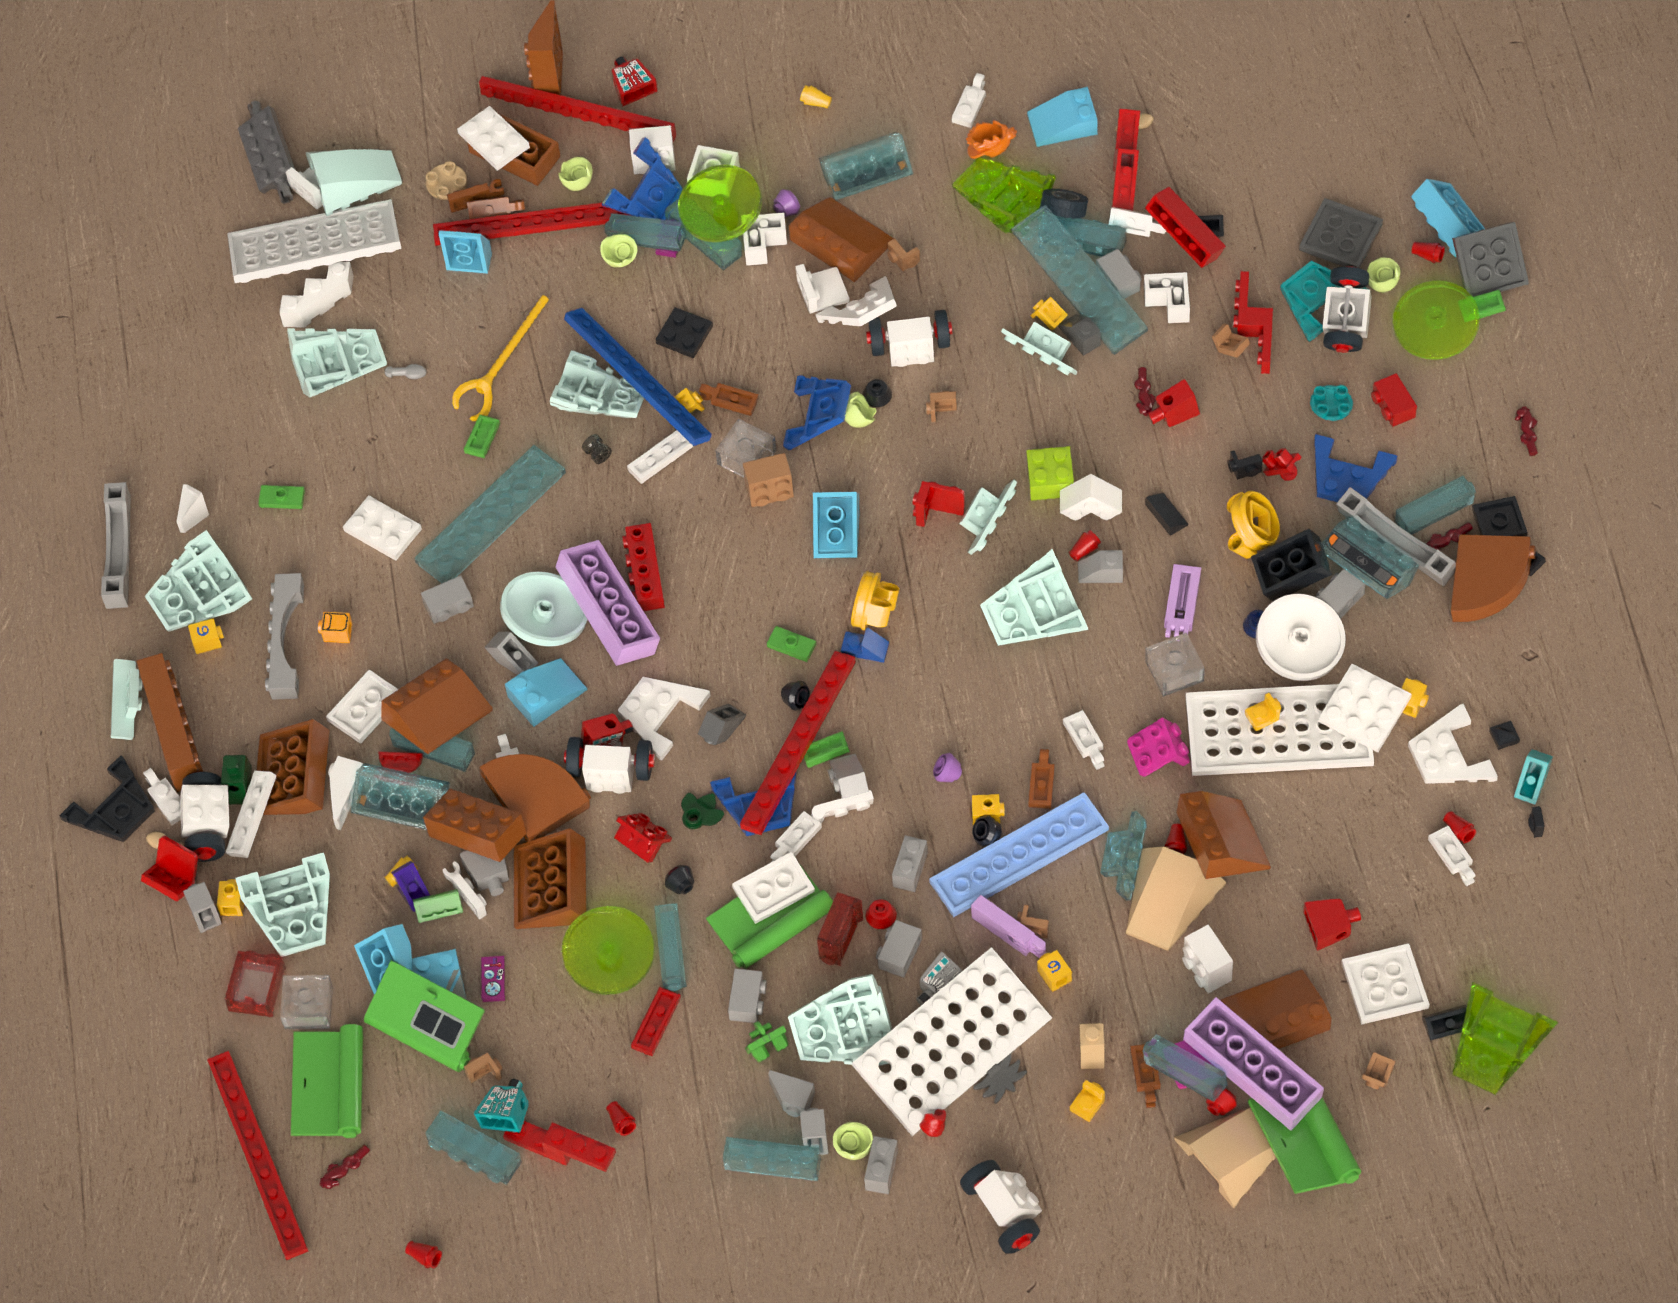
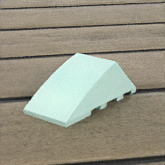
M350 149L306 152L310 169H314L321 190V202L326 216L333 214V211L339 208L343 210L350 207V203L357 200L364 201L371 194H380L402 184L397 165L390 150Z
M287 328L292 362L303 394L308 397H313L387 365L375 329H347L346 332L336 331V329L315 331V329L305 328V331H295V328Z
M1053 549L980 605L998 646L1089 630L1069 589Z

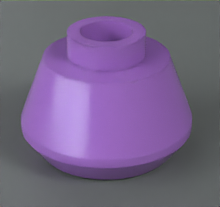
M782 189L774 199L773 209L776 213H784V217L798 214L800 204L790 190Z
M951 753L942 754L936 761L933 769V775L938 782H953L958 780L962 773L960 762Z

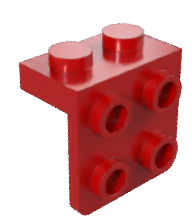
M922 481L919 492L914 493L912 505H915L913 516L916 517V525L925 527L930 509L963 516L965 512V492L956 486L948 487L939 485L936 482Z
M163 835L159 838L156 863L142 874L141 881L178 902L185 896L183 891L195 883L198 855Z

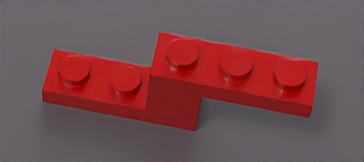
M1119 109L1113 163L1115 177L1112 207L1133 211L1139 156L1137 140L1140 110Z
M1241 271L1240 280L1236 279L1235 292H1239V297H1235L1234 310H1238V315H1234L1233 328H1238L1237 335L1259 337L1258 347H1262V352H1258L1257 365H1261V373L1270 374L1273 308L1247 307L1249 272Z
M524 1121L520 1132L505 1131L503 1135L504 1140L566 1166L570 1158H573L606 1172L616 1154L615 1148L553 1122L549 1129L545 1130Z

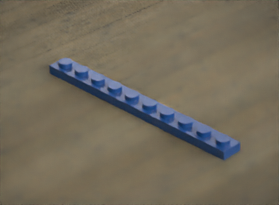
M583 308L565 313L564 320L689 443L696 446L710 441L712 434Z

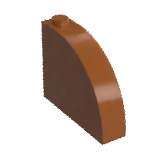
M1459 535L1451 604L1453 622H1469L1484 619L1500 612L1516 599L1527 582L1531 559H1535L1536 547L1531 544V537Z
M528 754L507 755L493 759L479 767L481 777L501 806L521 813L527 832L524 835L526 842L544 837L590 808L591 796L586 788L583 787L581 789L576 780L564 768L543 757Z

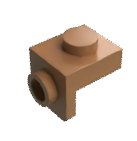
M896 239L888 242V258L892 263H896L902 271L913 268L920 262V250L917 247L906 253Z
M1223 324L1212 336L1219 353L1236 358L1250 345L1247 337L1232 333L1228 324Z
M956 391L930 393V402H926L927 415L931 414L932 422H936L935 412L957 410Z
M1024 904L1023 912H1018L1017 921L1034 932L1039 938L1047 939L1049 920L1029 917V905Z
M488 1052L479 1058L471 1059L464 1066L466 1076L471 1083L489 1072L493 1073L497 1081L502 1079L500 1073L502 1070L501 1064L496 1057L492 1059Z
M1373 1052L1366 1072L1362 1075V1079L1366 1080L1365 1085L1377 1090L1380 1086L1386 1087L1396 1061Z

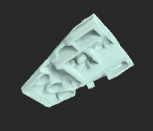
M571 350L559 384L555 386L551 395L550 405L569 412L594 415L603 413L608 416L636 418L644 397L624 378L618 379L613 376L614 370L608 367L605 371L596 366L597 360Z
M207 530L187 543L184 547L185 551L178 560L175 559L171 563L172 567L165 576L162 575L145 595V598L168 632L234 612L252 600L246 586Z
M324 852L303 858V864L261 877H259L258 872L235 878L242 902L281 957L326 944L330 873Z
M873 974L851 978L788 1016L800 1060L830 1063L833 1060L843 1061L844 1064L851 1065L852 1062L892 1030L881 987L877 985ZM881 1061L879 1062L878 1066L889 1063L887 1061Z

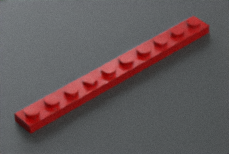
M481 76L479 81L481 95H485L488 98H497L509 103L521 104L525 107H534L545 112H554L565 117H574L585 122L590 121L602 126L618 128L622 131L671 125L673 142L677 136L675 123Z
M602 203L437 223L433 224L435 246L441 245L439 230L482 234L487 239L643 219L601 205Z
M834 651L740 822L741 829L762 835L856 663L854 656Z
M229 1051L207 1059L286 1261L308 1252Z

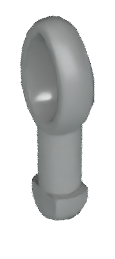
M418 364L398 368L389 366L385 369V375L390 378L392 376H406L409 379H420L427 373L426 368Z

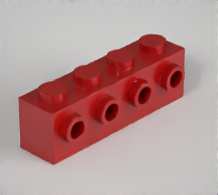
M1170 187L1156 193L1145 207L1153 218L1201 268L1217 260L1226 248L1225 244Z
M651 523L625 527L626 535L622 536L624 549H629V554H625L627 567H632V572L628 573L630 586L634 585L635 591L631 592L643 611L665 608Z

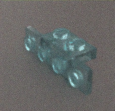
M1137 811L1131 812L1127 831L1108 833L1100 870L1104 877L1118 876L1116 892L1126 901L1131 900L1135 888L1134 883L1139 868L1138 863L1143 848L1144 833L1147 829V821Z

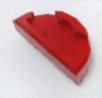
M378 751L379 761L384 770L398 776L408 775L415 771L421 765L424 757L423 753Z

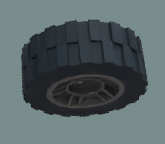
M1045 189L1043 190L1040 208L1044 212L1058 217L1084 218L1086 216L1088 198L1074 191Z

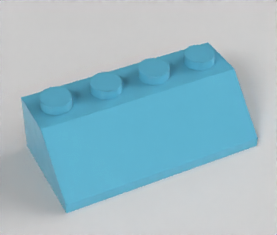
M1426 179L1411 196L1415 201V207L1424 213L1428 224L1437 230L1438 237L1447 243L1450 247V253L1455 257L1456 253L1452 238L1485 229L1450 183Z

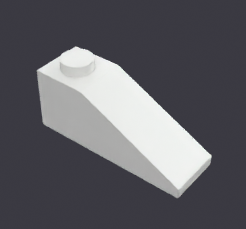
M337 756L335 763L330 765L328 772L333 820L338 830H341L366 774L363 763Z

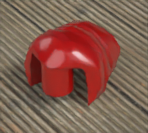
M937 1109L934 1114H925L924 1119L919 1125L921 1130L930 1137H939L945 1128L946 1111L944 1109Z

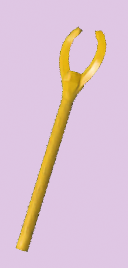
M542 295L533 310L526 317V320L523 321L519 330L516 331V334H514L488 373L479 379L461 384L454 391L452 403L455 409L459 408V399L466 391L476 388L478 393L484 394L483 408L477 415H472L469 418L471 421H477L479 414L484 416L489 414L492 407V381L549 301L546 296Z

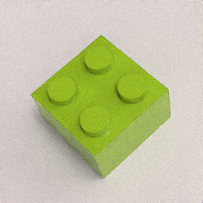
M1070 446L1026 450L1031 501L1060 498V490L1074 483Z

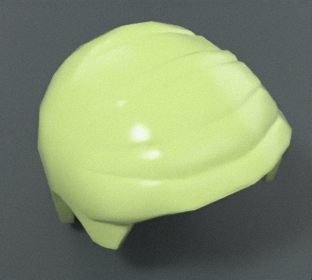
M574 157L562 163L561 172L558 175L566 188L571 191H580L589 185L593 169L587 159Z
M627 234L609 236L601 242V256L612 267L627 266L636 257L637 245L634 239Z
M1381 257L1374 260L1367 269L1369 273L1368 285L1377 292L1392 290L1400 279L1401 271L1399 265L1391 258Z
M853 392L849 395L844 420L852 427L862 428L868 426L875 420L873 417L876 413V408L870 407L862 394Z
M858 1122L845 1123L833 1135V1146L838 1154L844 1158L859 1160L866 1157L871 1151L873 1135L871 1130L864 1124Z

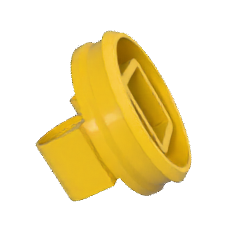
M1247 491L1233 495L1227 502V510L1231 513L1237 532L1229 538L1228 548L1243 558L1249 559L1257 554V551L1276 543L1280 532L1279 519L1273 505L1261 493ZM1258 517V526L1253 524V518Z
M865 571L861 578L851 616L852 627L861 628L863 631L869 625L886 627L890 611L895 610L900 588L892 583L880 582L881 573Z

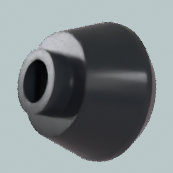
M875 379L870 381L864 388L863 396L866 398L869 406L882 407L890 402L892 391L884 381Z
M804 681L789 682L782 688L781 697L789 708L798 711L808 701L810 690Z
M983 815L975 821L972 833L977 844L987 846L999 840L1002 829L1000 823L989 815Z
M676 866L665 877V887L677 894H687L693 889L694 877L689 866Z

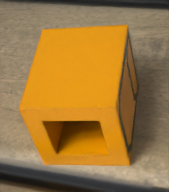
M323 612V619L319 620L318 633L322 634L324 642L350 643L353 626L350 613Z

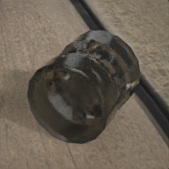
M597 434L589 436L582 444V450L586 454L591 455V459L596 464L605 462L612 453V449L607 444H603V440Z

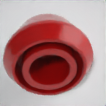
M878 899L868 906L865 917L871 927L886 929L894 924L897 913L891 903Z
M1212 1086L1208 1091L1206 1099L1207 1109L1215 1116L1225 1115L1237 1107L1236 1097L1223 1086Z

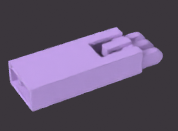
M1173 565L1164 623L1166 638H1170L1172 630L1175 631L1174 639H1179V633L1183 632V640H1188L1189 631L1192 632L1201 567ZM1175 610L1185 611L1184 619H1183V613H1179V612H1178V614H1177V618H1174V616H1175Z
M980 895L971 905L972 918L1024 956L1031 952L1040 958L1046 953L1045 941L985 897Z

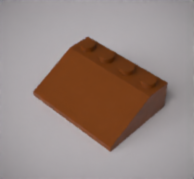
M550 0L528 34V43H524V53L527 55L526 62L527 68H529L531 88L561 95L563 48L555 0Z
M831 197L804 210L789 224V235L792 242L830 267H837L839 273L853 282H856L888 249V242L894 239Z
M447 658L381 701V720L427 754L493 711L492 706L465 672Z
M311 719L260 734L256 771L272 772L276 775L263 815L307 814L323 809L330 730L316 720Z
M1205 791L1180 794L1176 813L1205 879L1269 870L1271 868L1241 800Z
M569 828L514 846V928L568 926L586 920L585 838Z
M1302 969L1220 1000L1277 1049L1331 1029V1015L1322 997Z

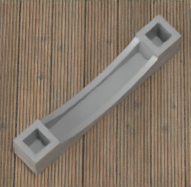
M126 482L104 484L106 561L104 576L102 577L101 596L106 609L128 607L131 495Z
M1349 487L1336 505L1339 513L1443 587L1455 573V561L1438 549L1436 550L1406 532L1352 488Z
M301 573L275 574V582L271 583V595L274 596L273 602H270V614L273 617L268 625L271 640L267 642L270 659L266 661L269 678L265 679L266 691L270 692L272 700L298 699L299 677L297 670L291 669L285 659L284 636L291 614L299 603L304 602V581Z

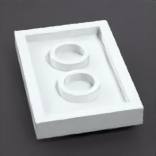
M490 106L457 129L458 134L497 171L530 148L529 142Z
M369 495L343 526L346 533L395 561L422 530L419 523Z
M368 670L331 710L326 719L361 744L382 721L381 701L398 689L371 670Z
M792 852L732 884V888L755 924L815 892V888Z

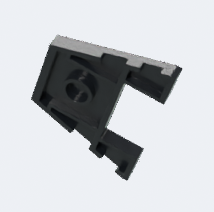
M120 756L107 768V771L122 784L91 814L73 801L59 815L62 821L124 842L155 812L153 805L139 785L124 757Z

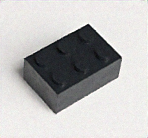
M1310 529L1251 556L1263 595L1273 602L1333 575L1320 537Z

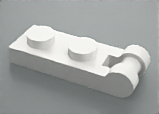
M869 790V792L816 805L812 809L811 816L822 823L824 818L835 815V817H841L853 809H857V811L868 809L873 804L872 791Z

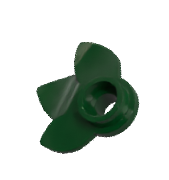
M687 793L682 799L681 807L684 811L682 821L688 829H698L702 825L712 826L720 822L724 817L723 811L715 809L716 799L713 793L698 799L693 794ZM691 818H697L696 821H690Z

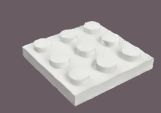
M1351 664L1318 720L1333 730L1379 752L1411 699V693Z
M1409 943L1342 959L1341 964L1361 1025L1429 1009V1002Z

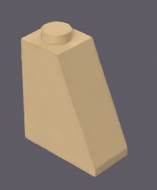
M1103 1023L1079 1024L1081 1069L1104 1068Z

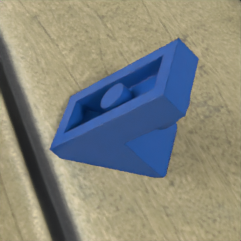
M866 627L864 635L852 632L845 633L841 653L857 658L885 662L889 641Z

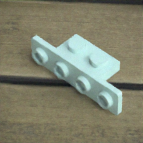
M1033 322L1024 340L1002 328L1001 333L1006 335L1004 338L1006 341L1013 345H1016L1017 342L1022 344V350L1031 355L1036 352L1041 355L1039 359L1048 365H1051L1052 362L1057 364V370L1067 376L1070 372L1074 375L1077 374L1078 371L1061 362L1071 345L1069 341L1036 322Z
M1012 480L1008 483L999 498L984 488H980L959 523L976 535L974 542L968 550L969 554L972 555L977 550L980 552L986 545L987 540L985 538L987 534L990 535L995 529L997 517L1000 518L1007 508L1004 506L1006 501L1011 500L1016 492L1014 487L1017 481Z
M114 659L111 738L132 740L134 737V718L136 712L140 711L142 706V698L138 697V693L142 690L143 683L142 679L139 678V669H136L135 661Z

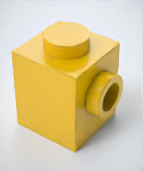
M1406 678L1401 689L1411 693V699L1402 713L1416 718L1420 708H1425L1428 702L1429 695L1426 694L1427 685H1424L1419 680Z
M999 794L972 795L973 825L983 815H989L1000 823V816H1004V802L999 803Z
M235 879L219 881L217 908L220 916H243L244 903L241 900Z

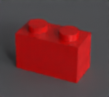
M1397 373L1373 383L1371 397L1375 404H1379L1383 418L1386 421L1388 420L1392 427L1416 418L1417 405Z

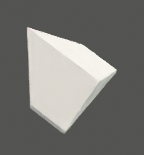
M183 484L177 516L180 533H185L209 516L202 492Z

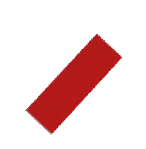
M659 987L631 1043V1049L653 1056L681 999L680 994Z

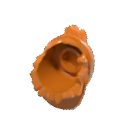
M993 120L992 124L982 122V124L977 123L969 130L970 133L967 134L966 140L968 141L967 144H969L968 155L971 159H976L983 155L993 158L1002 154L1009 147L1011 139L1016 137L1017 130L1014 127L1008 128L1005 124H1000Z

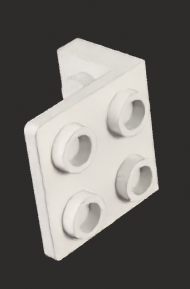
M292 167L287 170L286 176L289 187L314 208H320L322 206L321 190L314 169L311 170L309 167L303 173L297 172Z
M804 264L795 266L797 282L810 314L850 301L837 267L811 274L810 271L806 272Z

